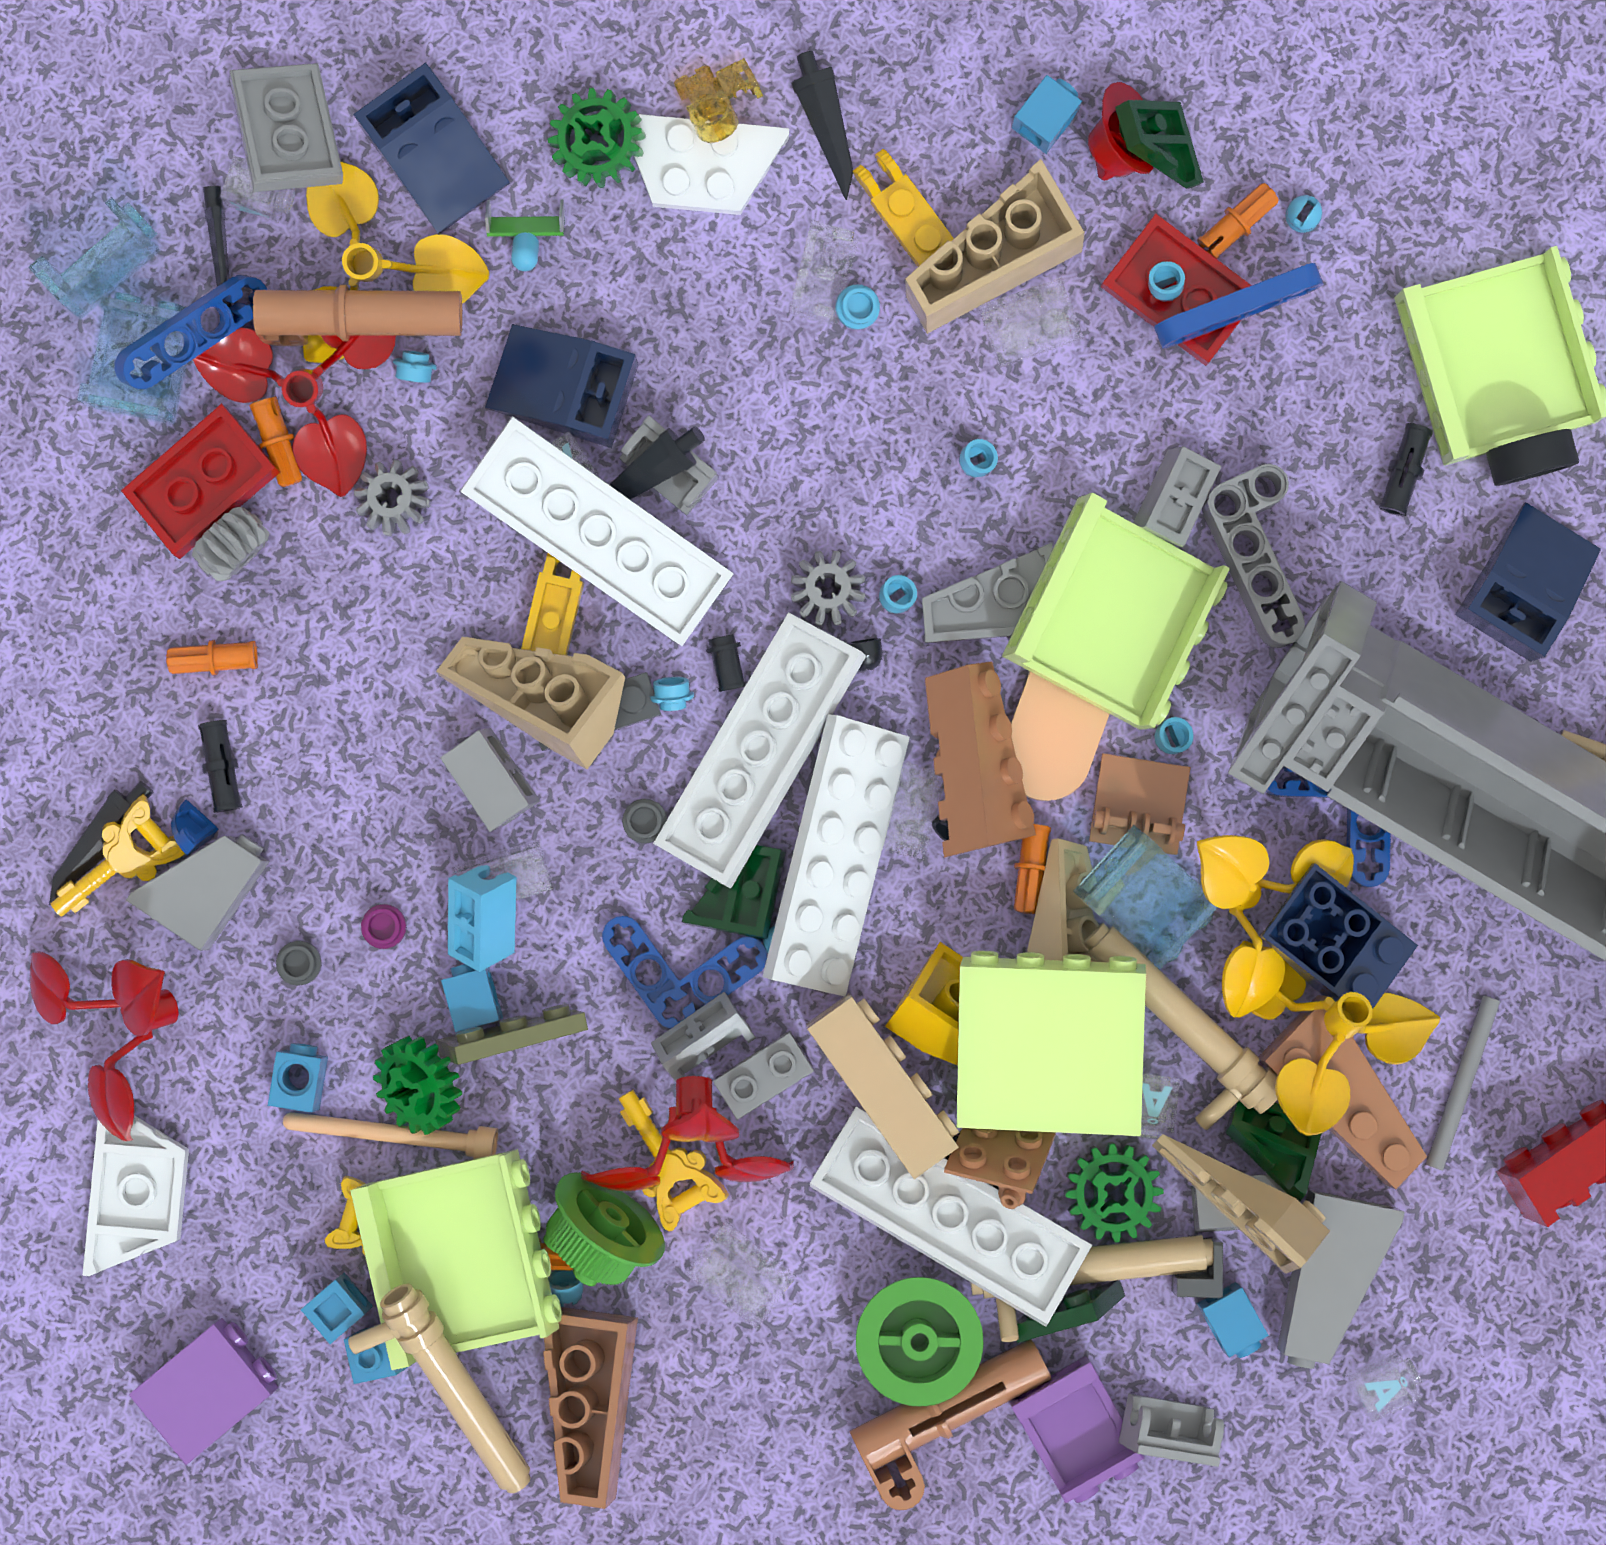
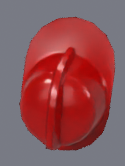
M1122 82L1111 83L1105 89L1102 100V118L1088 136V147L1095 159L1098 177L1103 181L1113 177H1126L1134 172L1149 174L1154 168L1127 150L1126 143L1119 132V119L1115 107L1127 100H1143L1137 91L1130 85Z

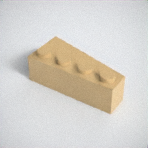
M1042 159L1036 162L1029 169V173L1018 183L1010 185L1001 193L999 199L984 213H979L967 223L966 228L951 242L947 241L905 278L906 298L927 334L1082 252L1085 232Z
M848 993L845 997L806 1023L807 1030L912 1178L916 1179L959 1148L952 1138L959 1131L944 1110L936 1115L926 1100L933 1094L918 1073L909 1078L900 1065V1062L906 1056L891 1035L883 1040L875 1030L873 1025L880 1020L867 1001L863 998L856 1003L851 994Z

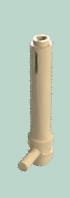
M1102 923L1089 935L1085 943L1090 947L1088 952L1098 962H1109V958L1113 956H1130L1137 959V964H1146L1145 1006L1218 1074L1217 1080L1225 1089L1195 1117L1197 1123L1203 1129L1208 1130L1238 1101L1247 1109L1254 1108L1261 1114L1278 1100L1275 1091L1278 1075L1269 1067L1264 1069L1258 1063L1260 1058L1249 1047L1242 1048L1114 926L1108 928Z
M1202 1235L1092 1246L1070 1285L1207 1271V1266H1212L1213 1264L1212 1239H1203ZM970 1282L972 1295L983 1294L984 1299L996 1298L1001 1341L1013 1342L1018 1340L1019 1334L1015 1308Z
M409 1283L402 1284L389 1291L380 1302V1306L383 1309L382 1318L385 1322L349 1337L348 1344L354 1354H358L396 1338L404 1352L413 1355L498 1487L502 1490H507L510 1494L519 1492L530 1482V1467L444 1336L442 1322L434 1311H428L429 1303L422 1291L414 1289Z

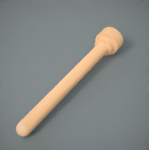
M295 1112L287 1113L283 1117L284 1127L293 1131L465 1151L466 1156L473 1157V1159L494 1155L497 1151L498 1128L479 1126L477 1130L470 1129L468 1134L435 1130L425 1135L422 1130L415 1134L410 1133L409 1126L399 1127L393 1124Z

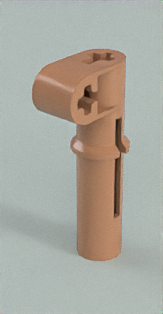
M340 285L336 290H255L253 297L254 328L256 335L263 343L275 346L307 345L308 335H337L342 341H349L350 335L462 336L461 291L349 290L347 285Z
M1032 1339L1026 1340L979 1364L969 1384L951 1399L930 1406L901 1404L849 1432L883 1501L887 1506L895 1510H907L920 1502L925 1488L923 1477L911 1451L940 1436L947 1439L953 1437L952 1430L1052 1379ZM895 1460L898 1470L906 1483L901 1488H898L894 1483L886 1465Z

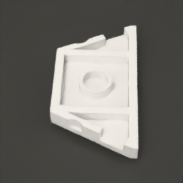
M639 114L642 121L635 127L642 128L646 138L636 141V145L643 150L644 154L642 157L634 156L653 207L741 215L758 184L762 182L768 173L770 165L783 145L785 146L787 143L789 128Z
M135 1115L131 1128L133 1140L129 1142L112 1135L99 1120L97 1121L83 1276L93 1275L181 1239L189 1149Z

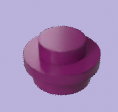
M380 904L370 908L363 916L361 922V932L364 939L371 946L379 949H388L399 944L404 938L407 929L403 913L398 908L388 904Z

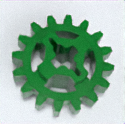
M589 88L588 99L582 100L577 93L572 94L574 105L571 108L563 104L558 106L560 112L564 115L562 120L550 121V125L558 132V135L548 138V143L552 148L559 149L552 155L553 160L558 165L565 164L562 172L569 179L577 174V181L585 187L591 178H594L599 188L605 187L606 177L611 176L617 183L622 182L619 171L625 168L630 172H634L635 167L630 161L631 157H642L644 154L643 150L636 145V141L646 138L642 128L635 127L642 121L641 117L636 111L629 112L631 104L625 97L616 103V95L612 90L607 89L603 98H600L594 88ZM600 111L598 114L586 115L591 112ZM624 128V141L622 147H620L618 135ZM572 129H574L575 142L570 146V135ZM585 129H588L593 134L596 133L603 136L604 141L609 146L605 147L602 143L598 144L596 141H591ZM596 161H608L601 165H593Z
M406 1036L381 1050L383 1056L375 1060V1065L381 1071L373 1075V1080L382 1086V1089L376 1095L377 1098H385L387 1102L384 1109L385 1113L389 1114L394 1111L397 1114L396 1125L400 1127L408 1122L410 1133L415 1134L422 1130L425 1135H428L453 1121L452 1115L460 1111L461 1108L454 1099L462 1095V1090L453 1085V1081L459 1078V1074L449 1071L447 1066L451 1061L450 1057L446 1056L441 1059L438 1056L439 1045L436 1043L426 1048V1042L422 1036L414 1040L410 1036Z
M1108 1142L1106 1153L1101 1154L1095 1146L1090 1147L1092 1159L1087 1162L1084 1158L1078 1156L1075 1160L1081 1167L1079 1173L1067 1172L1066 1177L1074 1182L1075 1186L1074 1188L1064 1190V1196L1076 1201L1067 1210L1071 1216L1082 1213L1083 1217L1080 1219L1078 1226L1084 1231L1091 1225H1094V1237L1098 1240H1101L1106 1231H1110L1112 1240L1119 1242L1121 1231L1125 1230L1134 1239L1137 1237V1230L1135 1228L1137 1224L1141 1223L1148 1228L1152 1226V1223L1146 1217L1148 1212L1161 1211V1207L1153 1202V1196L1164 1194V1189L1152 1185L1151 1182L1160 1173L1157 1169H1144L1149 1161L1145 1154L1138 1156L1135 1160L1132 1159L1134 1148L1130 1145H1126L1122 1153H1117L1116 1145L1113 1142ZM1110 1162L1126 1164L1118 1172H1103L1099 1168V1166ZM1139 1178L1143 1187L1140 1205L1134 1199V1186L1139 1182ZM1087 1179L1093 1183L1094 1198L1089 1202L1088 1206L1084 1199V1187ZM1109 1182L1114 1186L1119 1185L1121 1182L1123 1183L1119 1189L1123 1197L1118 1202L1113 1198L1107 1202L1104 1201L1108 1196L1104 1188ZM1124 1212L1128 1216V1218L1116 1222L1101 1220L1102 1218L1105 1219L1109 1213Z

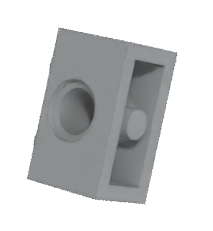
M788 1031L714 1078L713 1083L738 1120L814 1072V1068L791 1031Z

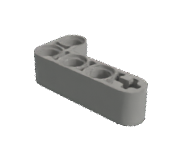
M1265 464L1213 488L1206 498L1202 511L1227 567L1230 568L1229 572L1260 638L1270 647L1282 648L1292 644L1301 637L1304 632L1305 621L1256 515L1270 509L1283 499L1289 486L1288 477L1283 469L1276 465ZM1265 477L1271 480L1275 486V495L1270 498L1259 495L1255 488L1256 478ZM1224 495L1231 498L1235 505V513L1231 516H1224L1218 513L1214 505L1216 496ZM1243 535L1250 538L1254 546L1251 556H1241L1235 551L1233 546L1235 536ZM1262 575L1270 580L1272 593L1269 597H1261L1255 593L1252 587L1254 576ZM1280 599L1282 605L1266 613L1263 612V607H1267ZM1277 618L1280 621H1289L1291 627L1285 631V634L1273 631L1272 625L1277 622Z

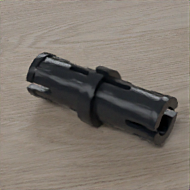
M1406 423L1396 459L1391 460L1388 466V471L1391 474L1382 503L1379 506L1380 510L1401 517L1407 515V508L1416 482L1421 480L1425 470L1421 466L1430 437L1433 434V430L1415 423ZM1413 453L1402 487H1399L1409 454Z
M227 720L210 721L198 725L206 762L202 764L203 774H208L214 813L243 808L235 769H238L239 765L238 760L232 757Z

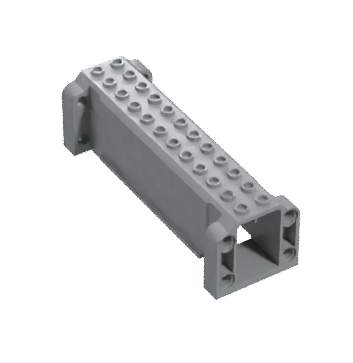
M1339 581L1312 615L1301 637L1293 643L1250 712L1228 774L1264 794L1282 767L1285 766L1327 791V796L1606 961V762L1406 643L1394 640L1372 627L1370 624L1377 601L1345 582Z

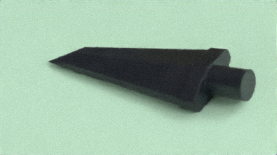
M807 51L797 56L803 77L792 81L791 84L845 200H847L853 177V166L835 83L836 77L832 67L819 70L814 52Z
M221 186L203 187L204 212L208 225L215 278L218 287L230 279L225 229L226 216L225 208H223ZM222 299V301H223L228 307H231V306H232V303L226 302V301H224V300Z
M694 426L678 437L670 428L666 429L609 485L631 500L682 471L689 470L697 463L690 451L705 441L703 433Z
M139 781L127 796H124L116 789L109 794L106 802L54 874L49 905L59 897L57 890L70 880L75 884L105 858L103 855V844L105 841L102 838V827L108 822H116L121 825L124 814L138 797L145 795L148 799L154 793L149 786Z

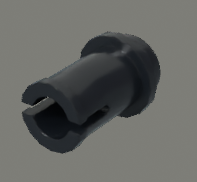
M734 634L709 639L710 648L706 649L707 654H712L719 687L718 692L745 687L746 682H744L737 647H741L740 642L736 643Z

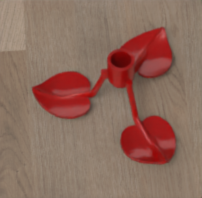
M249 328L237 329L195 357L193 361L206 382L218 393L232 401L250 403L260 400L267 392L268 377L277 382L278 386L282 387L283 397L290 405L306 407L307 411L312 413L319 423H309L297 432L292 445L297 466L310 480L329 489L337 496L343 497L354 487L361 476L366 462L367 441L363 429L351 416L340 414L328 421L326 420L324 413L315 403L323 393V382L320 376L337 362L342 355L346 362L354 368L371 369L378 367L392 354L397 335H350L349 341H342L337 335H321L325 343L336 349L334 353L314 370L299 369L288 374L285 378L276 371L269 369L274 358L271 345L263 343L256 335L255 330Z
M40 951L33 952L30 965L32 999L38 1013L48 1023L59 1024L64 1022L66 1008L78 1010L121 1007L120 1012L124 1024L136 1037L104 1061V1067L95 1065L90 1068L88 1095L92 1109L100 1123L117 1138L123 1141H132L131 1128L134 1120L133 1093L126 1077L118 1069H115V1064L143 1041L152 1039V1030L177 1022L179 1011L175 997L169 990H161L165 971L146 967L133 960H121L115 963L112 970L111 986L114 999L75 1001L68 997L70 982L60 963L46 953Z
M686 1076L676 1080V1106L669 1107L668 1123L661 1127L663 1138L653 1165L645 1169L641 1167H624L595 1174H589L582 1170L581 1179L616 1191H637L657 1186L661 1182L660 1177L657 1175L661 1172L671 1140L681 1142L696 1140L715 1142L720 1162L723 1164L715 1167V1174L723 1179L735 1182H757L771 1179L793 1170L794 1161L788 1163L777 1158L765 1156L740 1159L729 1156L726 1152L724 1141L738 1138L739 1129L719 1114L717 1108L712 1107V1079L703 1076Z

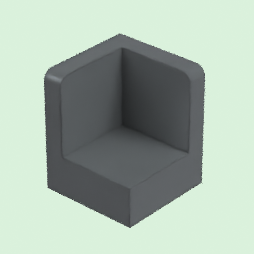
M1203 1238L1212 1239L1213 1264L1212 1266H1207V1271L1172 1275V1292L1177 1297L1223 1298V1242L1218 1238Z

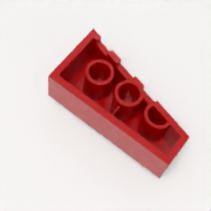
M1598 1100L1583 1108L1579 1112L1582 1118L1567 1127L1565 1123H1562L1547 1130L1541 1135L1544 1142L1530 1151L1527 1147H1522L1508 1154L1503 1159L1505 1166L1497 1170L1496 1173L1524 1218L1549 1227L1560 1219L1556 1212L1558 1208H1564L1571 1204L1573 1207L1579 1206L1591 1197L1588 1187L1594 1183H1606V1104L1603 1100Z

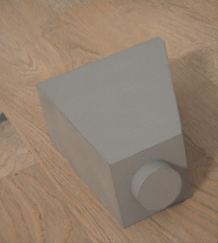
M241 834L238 839L232 836H223L131 892L126 901L198 950H210L270 861L260 855L264 848L244 834Z

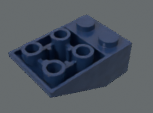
M426 62L353 114L362 131L438 234H441L510 184L453 98Z
M512 324L485 409L510 417L513 416L514 418L612 449L639 366L636 354L592 340Z
M1525 502L1455 615L1530 662L1543 658L1569 619L1601 548Z
M1312 863L1260 935L1321 995L1331 997L1336 1002L1344 994L1356 992L1369 1000L1372 1009L1418 946L1315 863Z

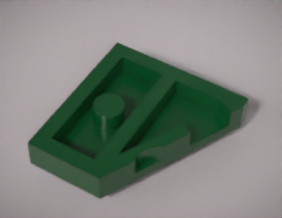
M1127 100L1115 107L1119 119V132L1126 143L1127 150L1186 189L1204 183L1181 102Z
M756 845L733 886L729 888L711 878L705 886L708 890L692 911L688 909L684 913L682 923L767 940L786 852L777 848Z
M1238 1101L1232 1107L1225 1133L1288 1195L1300 1202L1307 1193L1321 1134L1307 1136L1300 1133L1278 1103H1274L1265 1112L1259 1114L1254 1108L1247 1109Z
M1120 1280L1109 1282L1091 1290H1078L1064 1296L1047 1327L1029 1316L1023 1315L1017 1320L1019 1339L1016 1340L1017 1343L1098 1321L1125 1297Z

